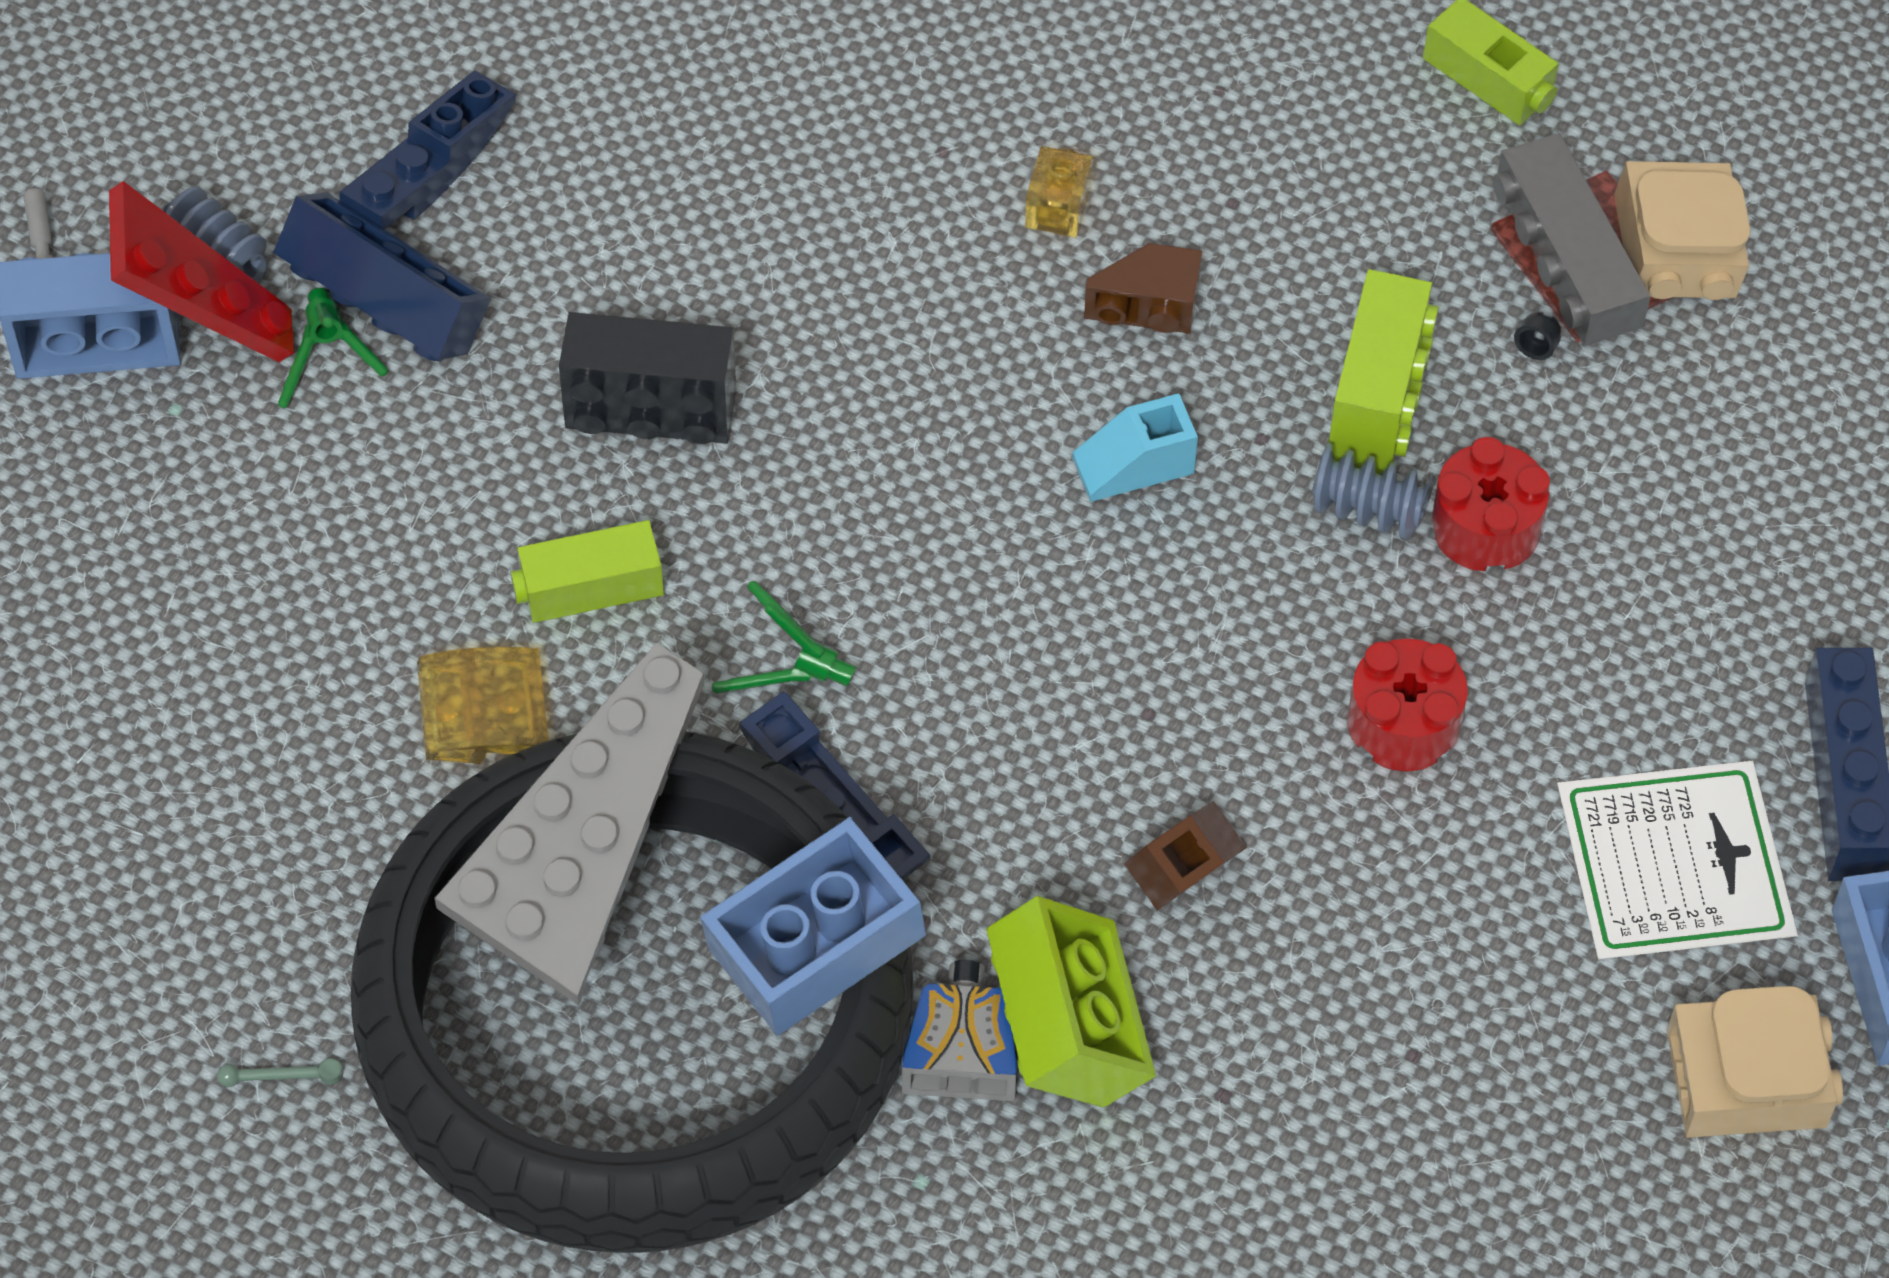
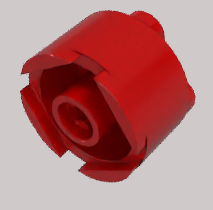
M1493 437L1478 438L1472 445L1453 454L1440 471L1432 510L1435 539L1441 551L1455 563L1477 571H1486L1487 566L1505 565V570L1523 563L1535 551L1540 540L1549 500L1550 478L1548 473L1525 452L1502 444Z
M1408 638L1376 642L1366 650L1365 656L1359 662L1354 674L1347 725L1353 742L1358 748L1361 745L1367 752L1373 755L1372 761L1391 770L1418 771L1437 763L1439 757L1449 749L1451 751L1455 746L1460 734L1468 687L1465 674L1456 661V654L1450 647L1441 643L1432 644L1427 641Z

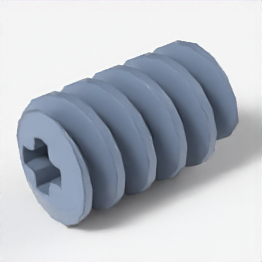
M199 186L190 187L162 209L260 284L268 266L267 259L263 257L267 247L266 239L259 233L252 234L250 226L245 222H237L236 215L229 210H222V204L214 198H207V193Z
M1328 442L1319 462L1312 488L1315 510L1322 514L1335 501L1337 519L1345 520L1356 508L1357 523L1362 527L1367 526L1374 516L1377 515L1378 530L1384 534L1388 533L1398 521L1399 536L1402 540L1407 541L1418 529L1424 518L1432 494L1435 475L1431 477L1424 488L1418 487L1416 469H1411L1401 482L1397 480L1396 463L1390 462L1383 473L1379 475L1375 472V456L1369 455L1362 466L1357 468L1354 467V450L1348 449L1338 462L1333 460V443Z

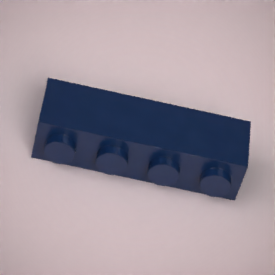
M327 192L295 197L273 251L274 254L291 264L289 268L294 274L310 281L319 282L331 290L330 295L334 300L345 306L362 310L372 317L371 322L374 326L384 332L398 334L414 344L413 350L418 355L432 361L439 362L443 359L468 354L491 300L489 296Z
M1816 648L1805 680L1828 881H1842L1844 877L1889 871V769L1873 648Z

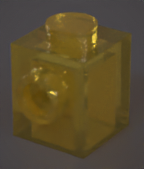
M1040 147L1026 195L1025 228L1077 238L1091 190L1093 156L1080 154L1071 149Z

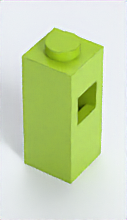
M1468 0L1454 1L1427 27L1423 59L1519 126L1534 112L1543 113L1553 102L1558 90L1554 85L1559 63Z
M649 520L517 547L520 569L510 571L516 603L527 602L532 623L664 596L662 565Z

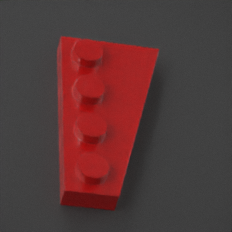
M122 181L109 190L111 281L279 363L294 353L292 308L126 182Z

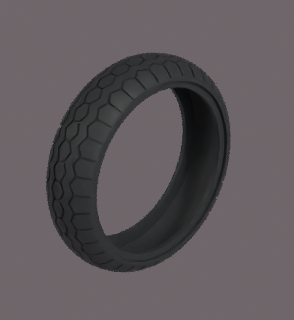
M686 731L667 772L666 784L661 796L657 797L649 818L650 825L648 828L680 831L720 841L747 853L772 869L848 817L819 789L782 764L735 743ZM576 733L536 744L499 760L478 772L438 802L418 822L393 854L369 899L355 947L351 979V1016L355 1043L369 1089L389 1128L417 1164L437 1184L468 1207L499 1225L544 1242L570 1248L612 1253H642L689 1247L736 1233L761 1222L792 1204L818 1185L835 1169L866 1133L892 1087L907 1043L913 1003L911 947L842 992L839 1008L821 1047L804 1071L782 1094L744 1121L711 1137L682 1146L655 1151L626 1153L592 1151L565 1146L539 1138L493 1114L469 1095L449 1073L436 1054L423 1027L425 994L432 966L443 941L456 922L437 909L435 897L578 734Z

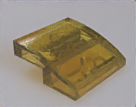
M477 647L437 652L419 657L417 669L426 760L481 764L487 753L512 755L536 744L549 741L539 648Z

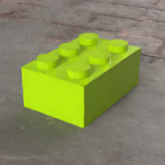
M1371 269L1367 270L1334 401L1329 442L1333 443V460L1339 462L1348 449L1354 450V467L1360 468L1369 455L1375 456L1376 474H1382L1389 463L1394 462L1395 455L1406 457L1412 431L1411 424L1419 404L1423 385L1422 378L1424 370H1427L1439 306L1429 304L1433 282Z
M1036 896L986 928L992 951V965L997 972L1005 1002V1016L1011 1026L1019 1057L1018 1068L1026 1086L1105 1108L1156 1077L1114 920Z

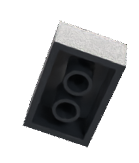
M568 312L559 362L566 429H577L587 434H598L601 432L629 434L641 439H653L656 437L682 439L694 444H708L711 442L728 444L736 396L733 327Z

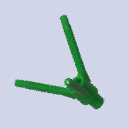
M316 288L308 293L309 304L305 309L308 324L305 326L302 342L278 401V405L281 408L285 409L288 407L312 347L316 343L325 344L337 339L344 340L380 376H385L388 373V368L350 330L344 320L340 318L337 304L329 298L327 290L323 288Z
M756 581L749 582L748 590L765 607V612L775 623L802 647V651L794 667L791 669L714 682L712 684V691L714 693H721L790 681L809 682L811 677L823 683L828 678L847 687L856 667L837 658V651L815 641Z

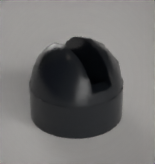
M1543 312L1532 313L1521 322L1514 334L1515 345L1521 353L1531 359H1548L1560 343L1562 336L1561 326L1557 319L1554 317L1550 318L1544 315ZM1538 332L1545 337L1544 341L1536 338Z

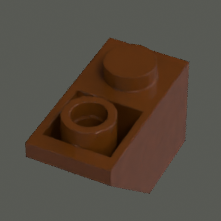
M1148 243L1087 278L1084 319L1097 320L1107 325L1124 324L1152 328L1161 333L1179 332L1190 334L1199 287L1202 250Z
M1212 801L1146 845L1127 860L1124 865L1158 911L1247 847L1216 803Z

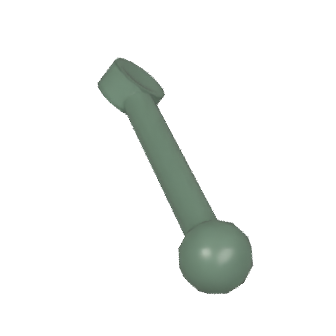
M333 1058L325 1059L319 1066L238 1069L233 1064H225L219 1068L217 1080L224 1087H233L239 1081L320 1078L323 1083L333 1085L342 1079L343 1071L341 1063Z

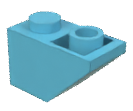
M1178 393L1125 408L1072 452V459L1089 501L1093 502L1194 474L1198 436Z

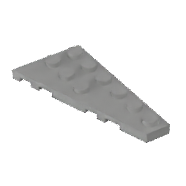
M656 643L435 897L436 907L439 911L578 1006L585 992L586 980L594 959L598 958L603 946L605 931L615 905L620 902L650 825L649 818L657 797L661 796L666 784L667 772L678 744H681L704 686L703 672Z

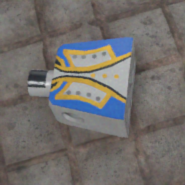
M973 960L954 961L949 966L948 985L927 984L923 986L903 1057L902 1094L1015 1101L1017 1066L1013 1034L1005 1016V1002L1001 988L984 987L985 967L981 963Z

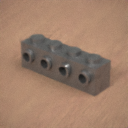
M1557 133L1501 150L1498 172L1493 176L1495 194L1502 205L1507 204L1515 218V228L1521 243L1524 246L1530 245L1536 256L1537 268L1542 282L1547 287L1552 286L1559 299L1561 316L1568 328H1575L1584 346L1643 328L1651 296L1562 135Z

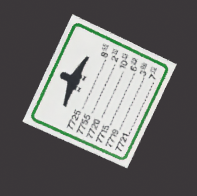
M1753 761L1557 783L1598 960L1798 936Z

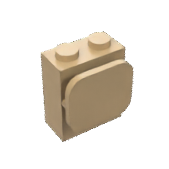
M1626 161L1614 193L1622 244L1650 296L1657 299L1672 297L1707 298L1710 300L1736 298L1749 268L1746 243L1750 236V225L1743 189L1740 183L1733 178L1730 163Z
M1781 986L1731 990L1722 994L1716 1002L1675 1004L1667 1028V1036L1686 1138L1828 1127L1836 1105L1842 1104L1843 1084L1839 1070H1831L1827 1052H1830L1832 1048V1029L1828 1016H1820L1816 995H1809L1806 991L1797 987Z

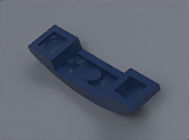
M785 691L739 722L740 730L754 751L797 773L834 802L848 818L850 817L902 880L930 860L931 855L895 814L887 818L820 743V730Z

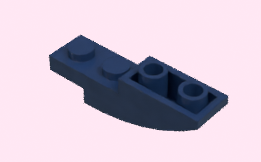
M474 70L409 121L407 139L340 191L339 200L383 229H386L402 215L414 221L473 162L516 101V94Z

